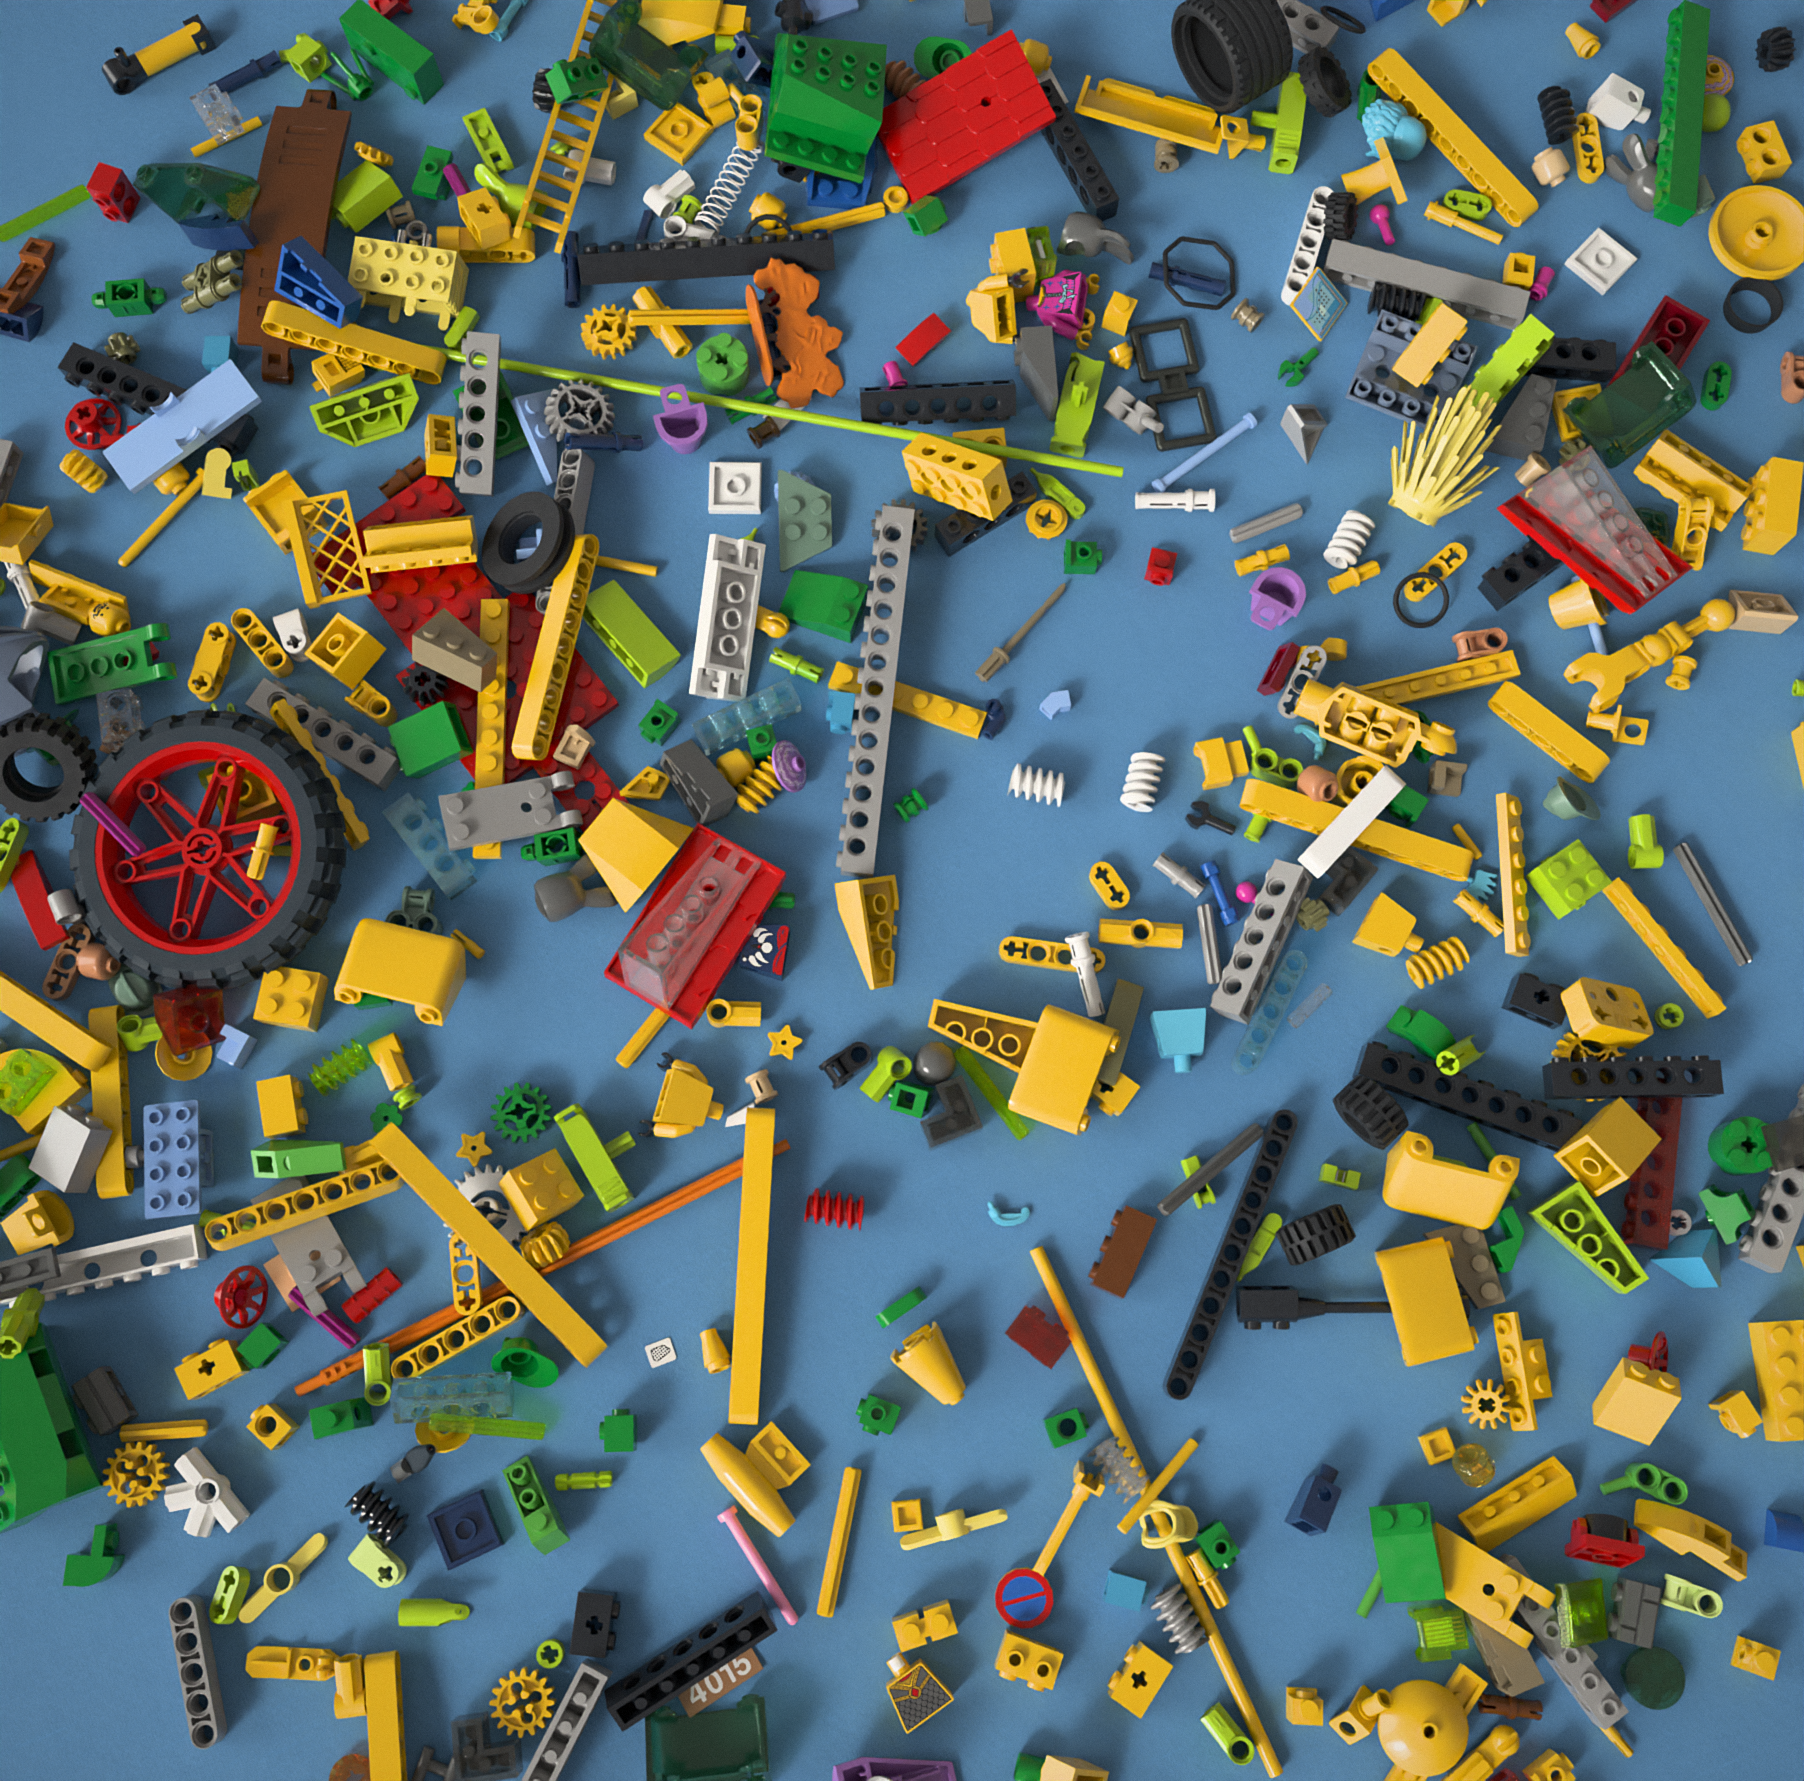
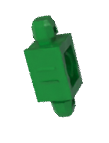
M144 278L105 281V291L96 292L92 295L94 307L98 309L108 308L114 317L153 314V303L156 305L167 301L165 289L161 287L150 288Z
M574 828L534 835L535 844H527L520 849L521 857L526 861L537 860V862L545 867L578 861L584 856V849L578 841L583 834ZM559 842L567 844L563 845L562 850L557 853L549 849H555Z

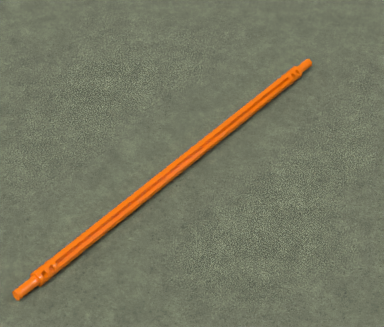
M787 1139L774 1144L773 1157L791 1149ZM744 1157L570 1244L569 1250L562 1254V1258L555 1260L554 1263L547 1264L545 1267L540 1266L534 1269L541 1277H544L743 1176ZM499 1280L482 1289V1307L512 1292ZM467 1296L466 1300L461 1301V1305L466 1306L468 1311L471 1310V1305L476 1303V1300L470 1298V1296ZM453 1303L378 1342L389 1343L390 1354L467 1315L458 1313ZM363 1349L320 1370L319 1375L295 1386L296 1394L301 1397L323 1385L329 1386L364 1368Z

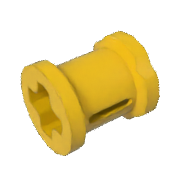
M1675 656L1672 661L1674 666L1671 675L1666 678L1665 683L1674 689H1689L1691 685L1689 679L1692 671L1697 668L1698 663L1688 656Z

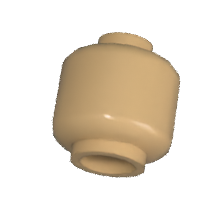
M1550 147L1534 157L1535 162L1531 168L1540 185L1546 186L1551 184L1553 188L1566 180L1564 175L1570 170V165L1560 149L1553 150Z

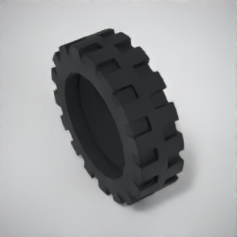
M1321 46L1303 55L1298 61L1299 80L1304 86L1303 91L1305 95H1308L1310 98L1309 102L1312 106L1316 107L1315 110L1318 113H1322L1324 117L1331 118L1347 109L1352 102L1350 99L1352 92L1349 90L1351 86L1349 80L1345 77L1346 72L1344 69L1342 70L1339 60L1335 59L1334 54L1331 51L1328 52L1326 47Z

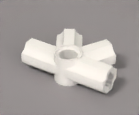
M197 1447L182 1455L174 1464L187 1482L166 1486L164 1494L165 1506L168 1507L169 1512L191 1508L183 1529L188 1534L196 1537H209L216 1519L227 1533H230L251 1515L231 1490L228 1478L218 1474ZM210 1483L216 1488L215 1496H212L209 1492L208 1487Z

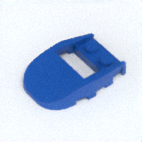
M876 136L866 155L864 183L814 178L815 170L811 169L806 175L807 206L851 210L867 205V197L869 193H872L875 175L878 171Z

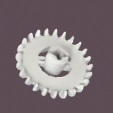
M489 1164L486 1165L485 1173L476 1166L474 1168L475 1176H472L469 1172H464L466 1182L455 1179L460 1193L474 1207L483 1209L490 1206L495 1211L506 1213L507 1216L497 1213L487 1215L483 1211L478 1210L490 1224H495L500 1219L507 1220L497 1231L513 1247L514 1240L521 1243V1232H528H526L510 1203V1210L503 1209L499 1201L490 1197H483L476 1203H473V1199L485 1191H498L504 1195L498 1185L505 1176L503 1175V1167L501 1165L497 1166L495 1173H493V1169ZM453 1230L448 1234L449 1238L455 1234ZM461 1240L460 1243H456V1246L460 1247L465 1243Z

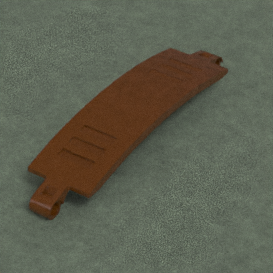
M307 89L300 107L276 106L261 159L249 228L259 243L255 248L246 249L237 343L239 345L262 347L261 375L263 382L267 384L292 385L294 381V366L291 359V349L316 350L271 336L264 332L261 325L267 306L271 301H280L303 308L274 291L282 244L302 236L324 259L326 258L335 193L352 118L351 111L336 110L337 99L335 92L332 90Z

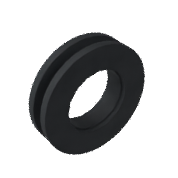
M526 492L511 499L495 515L483 540L482 563L487 575L493 581L517 594L533 593L547 586L559 575L571 555L575 540V525L572 515L567 508L542 492ZM542 522L543 533L536 550L525 561L514 564V551L521 535L530 526Z

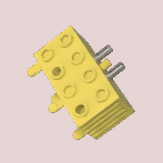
M402 229L398 230L397 242L355 236L348 282L363 296L361 308L364 305L390 308L388 319L391 323L399 321L401 310H404L407 316H413L415 312L439 315L438 327L440 330L446 331L449 328L450 317L457 318L463 308L469 268L458 252L432 248V235L427 233L423 234L422 246H418V242L413 240L406 244L407 231ZM370 292H376L377 294L371 295Z

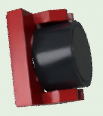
M1594 1513L1586 1514L1582 1518L1578 1517L1577 1520H1573L1571 1542L1565 1545V1556L1622 1569L1645 1557V1546L1639 1545L1637 1529L1628 1528L1627 1520L1614 1515Z

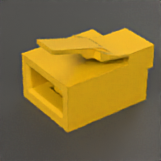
M330 353L312 361V372L318 379L312 383V386L317 393L325 389L327 394L332 397L361 383L362 379L365 378V369L356 361Z

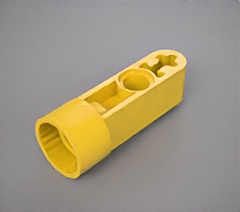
M437 226V248L457 251L464 263H528L535 259V233L531 229L522 228L520 238L518 239L513 237L515 228H510L509 241L482 250L467 227Z

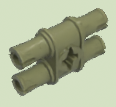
M231 250L223 256H212L209 261L199 263L193 272L182 277L184 279L182 284L185 289L194 291L192 295L181 300V308L184 312L192 314L201 308L210 309L215 303L226 301L230 293L242 288L240 284H243L240 276L236 273L230 274L231 270L242 266L244 263L242 262L244 258L239 251Z

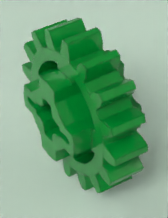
M516 1082L514 1083V1090L511 1091L508 1087H504L505 1095L497 1094L495 1096L500 1102L498 1105H491V1108L497 1111V1113L490 1116V1119L498 1121V1124L494 1127L497 1132L504 1130L502 1138L508 1139L512 1135L513 1143L517 1144L519 1139L522 1138L523 1142L527 1144L529 1143V1136H533L538 1140L540 1138L539 1130L547 1132L548 1129L544 1123L545 1121H552L553 1118L548 1116L547 1112L553 1110V1107L545 1105V1102L549 1099L546 1094L539 1096L542 1089L536 1087L531 1091L532 1086L530 1083L526 1082L524 1088H521L520 1084ZM525 1095L533 1097L538 1104H528ZM512 1099L513 1102L508 1109H505L507 1103ZM520 1107L527 1110V1113L523 1114V1119L516 1116V1113L520 1112ZM539 1117L535 1125L531 1127L533 1120ZM506 1122H515L518 1131L511 1130Z

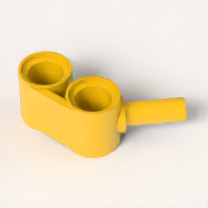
M730 83L727 86L728 92L739 105L738 108L740 110L739 118L735 122L737 144L742 150L751 151L757 148L760 143L764 123L762 101L757 95L748 94L744 96L733 83Z

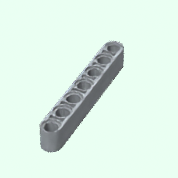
M565 449L561 456L554 500L567 508L572 515L575 534H583L595 462L582 449ZM554 580L537 591L536 608L543 615L546 613Z

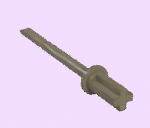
M1065 583L1061 584L1044 602V605L1029 618L1002 649L999 647L993 648V653L975 672L979 680L988 682L1004 663L1008 664L1010 662L1007 654L1037 623L1046 610L1064 593L1066 589Z

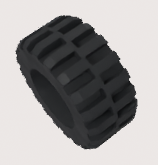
M42 712L38 717H35L34 713H27L21 718L18 717L0 727V804L6 807L4 812L11 816L17 813L20 815V819L29 821L32 817L36 818V822H46L49 817L55 821L62 819L65 814L69 815L77 809L79 804H81L80 798L89 780L94 781V777L98 772V765L93 763L97 758L94 749L88 748L91 743L86 735L81 737L78 734L80 728L75 724L72 727L66 725V719L60 716L54 720L50 718L49 713ZM33 747L49 752L61 764L64 771V781L54 787H41L30 783L17 770L14 760L16 751L22 748Z

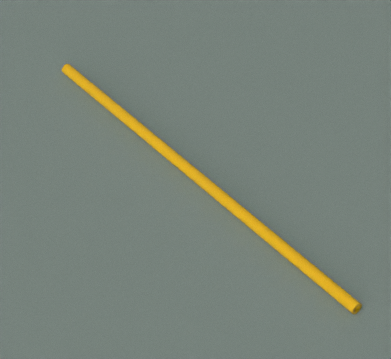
M1040 1246L1030 1251L1031 1256L1142 1496L1152 1483L1043 1246ZM1165 1512L1151 1513L1150 1516L1159 1536L1165 1537L1171 1534L1173 1529ZM1174 1542L1166 1546L1165 1549L1195 1615L1198 1616L1200 1625L1205 1629V1636L1210 1638L1208 1643L1269 1777H1277L1284 1771L1179 1542Z

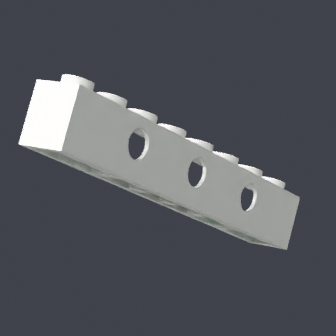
M192 1224L57 1255L61 1277L44 1281V1286L39 1292L45 1295L46 1302L57 1299L56 1294L66 1292L67 1296L84 1293L85 1287L95 1285V1289H103L114 1286L113 1281L123 1279L124 1283L141 1280L142 1274L152 1272V1276H159L170 1273V1268L180 1266L181 1270L198 1267L199 1261L208 1260L203 1228ZM153 1250L157 1255V1260L154 1265L146 1267L141 1262V1256L145 1251ZM90 1263H97L100 1266V1274L96 1279L90 1280L85 1276V1268ZM28 1286L1 1293L0 1307L9 1305V1309H11L18 1295L23 1293Z

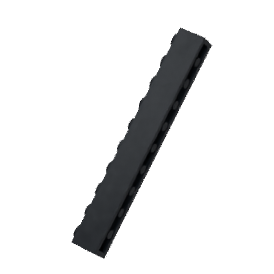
M816 229L812 233H802L801 231L793 230L787 232L786 235L765 232L761 236L751 237V234L743 233L736 235V238L714 235L710 239L703 240L695 236L687 237L685 241L664 238L659 242L649 243V240H637L634 244L613 241L603 246H598L597 243H586L583 247H579L577 255L581 285L754 275L757 270L768 267L770 258L781 259L785 265L795 263L804 272L835 270L833 232H827L826 229Z

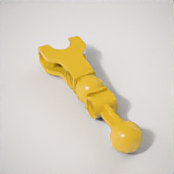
M1719 598L1709 600L1702 606L1700 616L1680 626L1677 621H1672L1659 629L1656 634L1645 635L1640 641L1628 645L1611 655L1587 653L1572 662L1563 675L1571 684L1584 680L1593 683L1597 687L1598 692L1594 694L1588 706L1595 714L1600 713L1615 705L1625 684L1647 672L1650 667L1661 666L1668 659L1687 650L1693 644L1691 638L1706 630L1720 632L1730 627L1735 619V609L1727 600Z

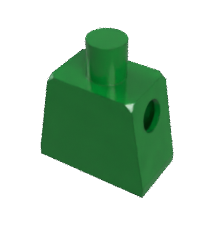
M365 1397L349 1399L309 1410L314 1439L318 1440L374 1425L370 1404L366 1401ZM355 1407L358 1411V1420L356 1419L354 1413Z

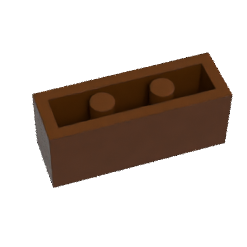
M1127 1205L1122 1210L1117 1209L1110 1225L1115 1226L1111 1236L1105 1235L1099 1251L1103 1252L1099 1263L1094 1261L1089 1271L1088 1277L1092 1278L1090 1285L1114 1297L1124 1299L1157 1219Z

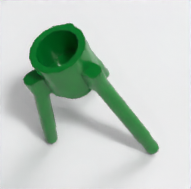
M351 49L350 53L361 75L358 73L353 74L335 52H331V56L348 75L347 84L349 86L346 87L325 72L320 74V76L348 94L353 101L368 99L374 91V82L368 76L355 50Z

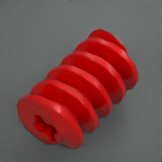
M815 1188L812 1195L808 1196L804 1222H808L813 1215L815 1224H819L824 1217L826 1226H830L833 1220L836 1219L837 1228H841L844 1222L847 1221L849 1230H852L855 1224L858 1223L859 1231H861L865 1208L864 1196L860 1195L857 1202H854L853 1195L849 1193L844 1201L840 1191L832 1199L830 1190L827 1189L823 1197H821L819 1188Z

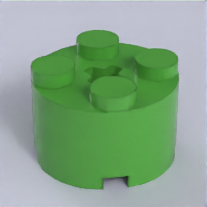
M720 333L718 336L706 340L696 353L699 377L703 387L714 395L726 394V396H732L741 392L746 387L750 374L748 353L745 346L728 333Z

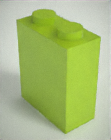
M365 160L337 183L331 218L333 220L336 218L344 229L349 227L352 231L358 233L401 199L403 195L390 175L370 161Z

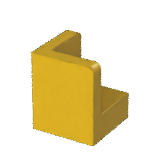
M1430 0L1427 11L1443 27L1465 12L1469 0Z

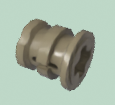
M1163 138L1156 141L1154 162L1156 171L1170 173L1178 168L1177 142Z
M1245 298L1236 307L1231 315V319H1238L1239 324L1242 327L1247 326V330L1252 333L1262 322L1265 314L1263 312L1259 313L1256 306H1250L1248 304L1249 299Z

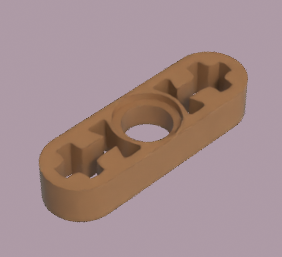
M74 924L69 927L67 931L71 938L61 943L47 973L42 990L44 995L55 1001L67 999L71 995L80 976L77 962L71 969L66 970L63 968L65 957L74 955L75 959H77L78 952L70 949V946L82 950L89 943H95L96 937L91 929L84 924ZM77 933H83L86 936L85 940L76 939ZM61 972L65 975H68L69 977L68 979L65 977H61L58 975V973ZM53 985H61L63 987L61 992L52 989Z

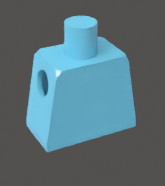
M1206 1008L1153 1011L1150 1015V1022L1161 1059L1174 1058L1175 1073L1192 1072L1191 1057H1197L1203 1053Z

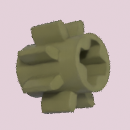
M123 332L112 334L108 338L110 345L104 346L108 357L127 365L135 362L137 359L135 353L141 351L133 336H127Z
M1578 438L1576 442L1568 440L1559 450L1562 458L1558 462L1571 473L1575 469L1583 470L1592 460L1589 452L1593 448L1581 438Z
M1307 897L1301 904L1296 920L1304 930L1308 931L1314 928L1318 932L1327 926L1326 922L1328 919L1326 917L1330 915V912L1320 899H1313L1311 901Z

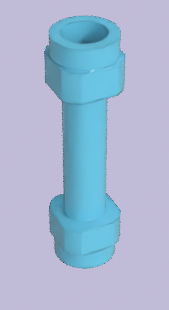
M512 0L500 18L498 25L489 35L494 40L501 42L508 34L507 27L521 6H526L529 0Z

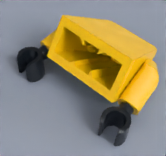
M1025 268L1018 270L1012 276L1001 274L987 277L979 282L978 287L972 289L966 298L967 305L971 307L973 325L984 333L990 342L1013 344L1015 338H1020V334H1017L1014 292L1010 284H1013L1016 288H1022L1030 281L1020 279L1021 275L1028 272Z
M663 1052L661 1055L669 1059V1062L666 1065L657 1063V1066L666 1072L653 1120H641L639 1123L648 1124L649 1130L647 1133L638 1134L643 1137H651L655 1134L658 1137L676 1138L692 1133L696 1127L703 1126L706 1117L719 1120L722 1116L724 1105L711 1101L713 1088L708 1085V1079L696 1065L679 1059L674 1061L669 1053Z

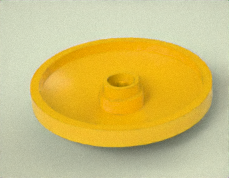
M1753 185L1737 189L1727 195L1712 214L1709 223L1711 247L1720 262L1730 271L1741 277L1766 279L1768 281L1783 278L1794 272L1804 261V207L1794 197L1774 187Z

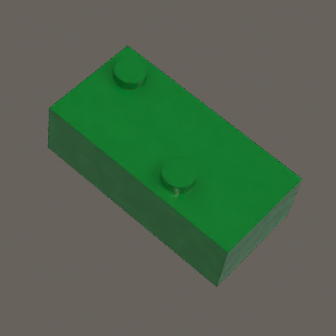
M357 0L339 18L351 49H354L357 55L404 89V92L412 100L417 99L425 105L444 86L434 54L364 1Z

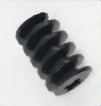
M1559 86L1547 87L1537 97L1549 145L1564 143L1579 131V127L1576 125L1577 118L1573 116L1575 110L1571 107L1573 102L1569 98L1571 95L1570 91L1561 89Z
M1375 281L1367 304V314L1370 315L1376 308L1377 317H1379L1383 309L1401 317L1406 316L1411 321L1414 319L1418 320L1425 294H1421L1416 300L1415 291H1411L1406 297V290L1402 288L1396 295L1395 286H1391L1386 292V284L1382 283L1376 289Z
M372 1481L356 1492L345 1507L353 1504L350 1514L355 1516L361 1513L359 1517L361 1524L370 1520L367 1530L372 1532L378 1529L375 1536L377 1540L387 1536L384 1547L388 1548L409 1526L406 1524L409 1514L406 1513L398 1517L397 1514L401 1506L397 1505L390 1509L389 1505L393 1498L389 1497L382 1501L381 1497L384 1490L372 1492L376 1484L375 1481Z

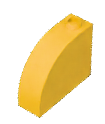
M16 1049L0 1054V1102L28 1134L38 1135L44 1132L54 1106L77 1104L92 1091L86 1084L88 1081L87 1077L79 1069L74 1070L65 1061L55 1056L32 1049Z

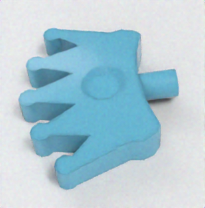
M1483 870L1475 871L1473 878L1468 877L1467 882L1470 885L1466 888L1467 892L1478 901L1479 898L1487 901L1488 897L1485 893L1488 895L1494 894V891L1488 886H1496V883L1492 882L1489 878L1494 879L1497 875L1484 872Z

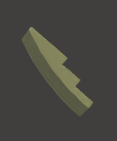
M1119 978L1117 979L1103 1024L1120 1030L1118 1036L1121 1037V1041L1115 1053L1111 1052L1108 1056H1105L1097 1077V1081L1111 1086L1116 1084L1144 990L1142 986Z

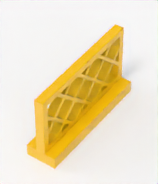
M347 490L295 501L292 499L282 500L281 503L306 605L313 609L321 607L320 605L372 594L367 570L364 568L363 554ZM343 498L345 508L339 516L327 509L332 500ZM314 505L320 511L314 520L310 521L303 516L301 507ZM324 512L337 519L329 532L317 525ZM346 514L348 517V522L343 519ZM305 522L310 524L308 529H306ZM341 522L350 527L351 530L346 541L333 535ZM314 528L326 534L319 547L309 541V535ZM330 538L343 545L335 557L323 550ZM352 539H353L355 548H354L353 546L349 545L350 542L352 541ZM311 547L316 550L314 555L312 554ZM346 548L354 551L357 555V559L352 567L339 560ZM320 553L333 560L325 573L315 566V561ZM337 563L349 570L341 583L329 576ZM358 565L360 567L361 573L356 571ZM317 573L320 574V575H322V578L320 579V581H319V579H318ZM354 573L362 578L364 588L352 590L345 585ZM326 579L339 586L333 595L323 597L321 587ZM342 589H345L346 591H348V592L341 593Z

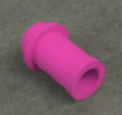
M1550 267L1539 269L1529 289V297L1532 300L1540 301L1547 296V288L1555 276L1553 269Z
M890 361L883 365L882 370L886 375L889 386L908 385L907 380L903 379L896 361Z

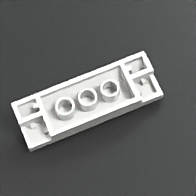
M710 534L689 694L703 696L708 699L745 703L765 544L746 539L737 540L718 534Z

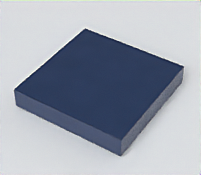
M483 1489L427 1515L448 1571L504 1545Z

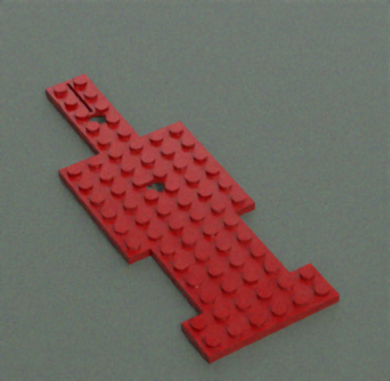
M424 475L355 523L362 554L364 556L367 553L363 531L368 526L459 517L466 510L440 476ZM350 528L337 537L346 541L351 533ZM332 539L323 550L335 557L343 545ZM352 539V541L350 542L349 545H351V546H353V547L355 548L354 542H353V539ZM346 548L339 560L352 567L357 559V555L354 551ZM320 553L315 561V566L325 573L333 560ZM475 562L371 573L370 567L366 568L372 594L366 596L411 654L412 635L443 608L480 638L481 599H503ZM337 563L329 576L341 583L349 570ZM358 565L356 571L361 573L360 567ZM354 573L345 585L352 590L358 586L361 589L364 588L362 578ZM328 579L324 582L333 595L339 586ZM342 589L341 593L348 592V591H346L345 589ZM513 592L504 598L510 602L507 681H512L517 685L516 694L512 698L507 699L504 784L514 783L533 768L540 777L551 776L562 771H571L575 786L552 793L566 811H581L583 825L579 828L584 833L612 798L630 803L624 796H620V790L589 751L579 770L554 759L553 755L569 725H578L587 730L617 708L619 703L577 649L574 648L547 756L542 760L517 759L512 753V742L545 615L537 610L536 598L532 593L517 594ZM415 662L407 668H411L414 670L416 668ZM406 669L395 676L403 687L406 685L402 682V677L409 676ZM448 677L445 681L448 682L449 689L442 690L445 698L436 697L435 699L437 703L446 701L456 705L473 750L472 754L460 759V762L475 780L478 691ZM428 700L425 707L421 706L419 701L416 702L421 711L433 706L430 700ZM589 781L595 785V794L589 800L576 797L575 788L580 782Z

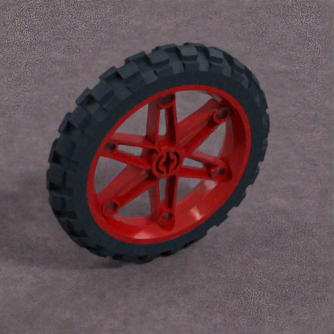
M206 709L189 711L187 714L178 716L171 715L155 721L153 726L145 730L140 729L123 741L124 745L117 752L112 751L98 767L100 769L99 774L94 781L89 780L82 796L87 792L95 793L128 828L141 802H143L173 842L126 860V849L82 805L79 815L75 814L71 830V834L74 835L73 849L69 850L70 871H74L75 884L73 885V890L77 902L84 906V912L87 916L85 921L94 936L101 939L105 944V949L118 962L126 964L134 973L150 981L183 990L211 991L241 987L249 982L261 980L264 972L268 974L286 962H291L306 949L307 942L313 935L317 936L327 921L326 915L332 903H336L342 884H339L342 868L346 867L347 848L344 847V833L346 832L344 816L336 800L338 795L330 778L326 777L322 771L321 764L309 750L305 749L294 737L282 729L261 719L227 710L212 711ZM217 762L198 814L160 782L170 774L190 765ZM230 765H233V772L228 776L227 769ZM245 769L257 775L271 788L285 811L284 815L235 824L243 778L246 772ZM224 785L228 786L219 827L209 823ZM155 787V795L151 798V790ZM166 803L195 827L186 836L163 809ZM288 821L289 829L283 834L282 826ZM261 823L279 828L273 846L291 840V859L288 873L275 900L259 880L247 876L248 866L242 858L253 854L254 850H251V847H255L256 841L234 849L231 839L232 836L259 831ZM182 851L184 864L147 871L146 864ZM229 864L254 893L250 898L221 873ZM130 867H132V868H133V874H132V876L129 878V877H128V870L130 869ZM196 873L206 876L191 915L187 914ZM180 876L172 923L169 930L157 923L144 910L136 898L131 885ZM217 887H220L256 919L247 927L233 934L214 939L198 940ZM265 901L266 911L261 914L260 905ZM187 924L188 932L184 936L182 933V929L184 925Z

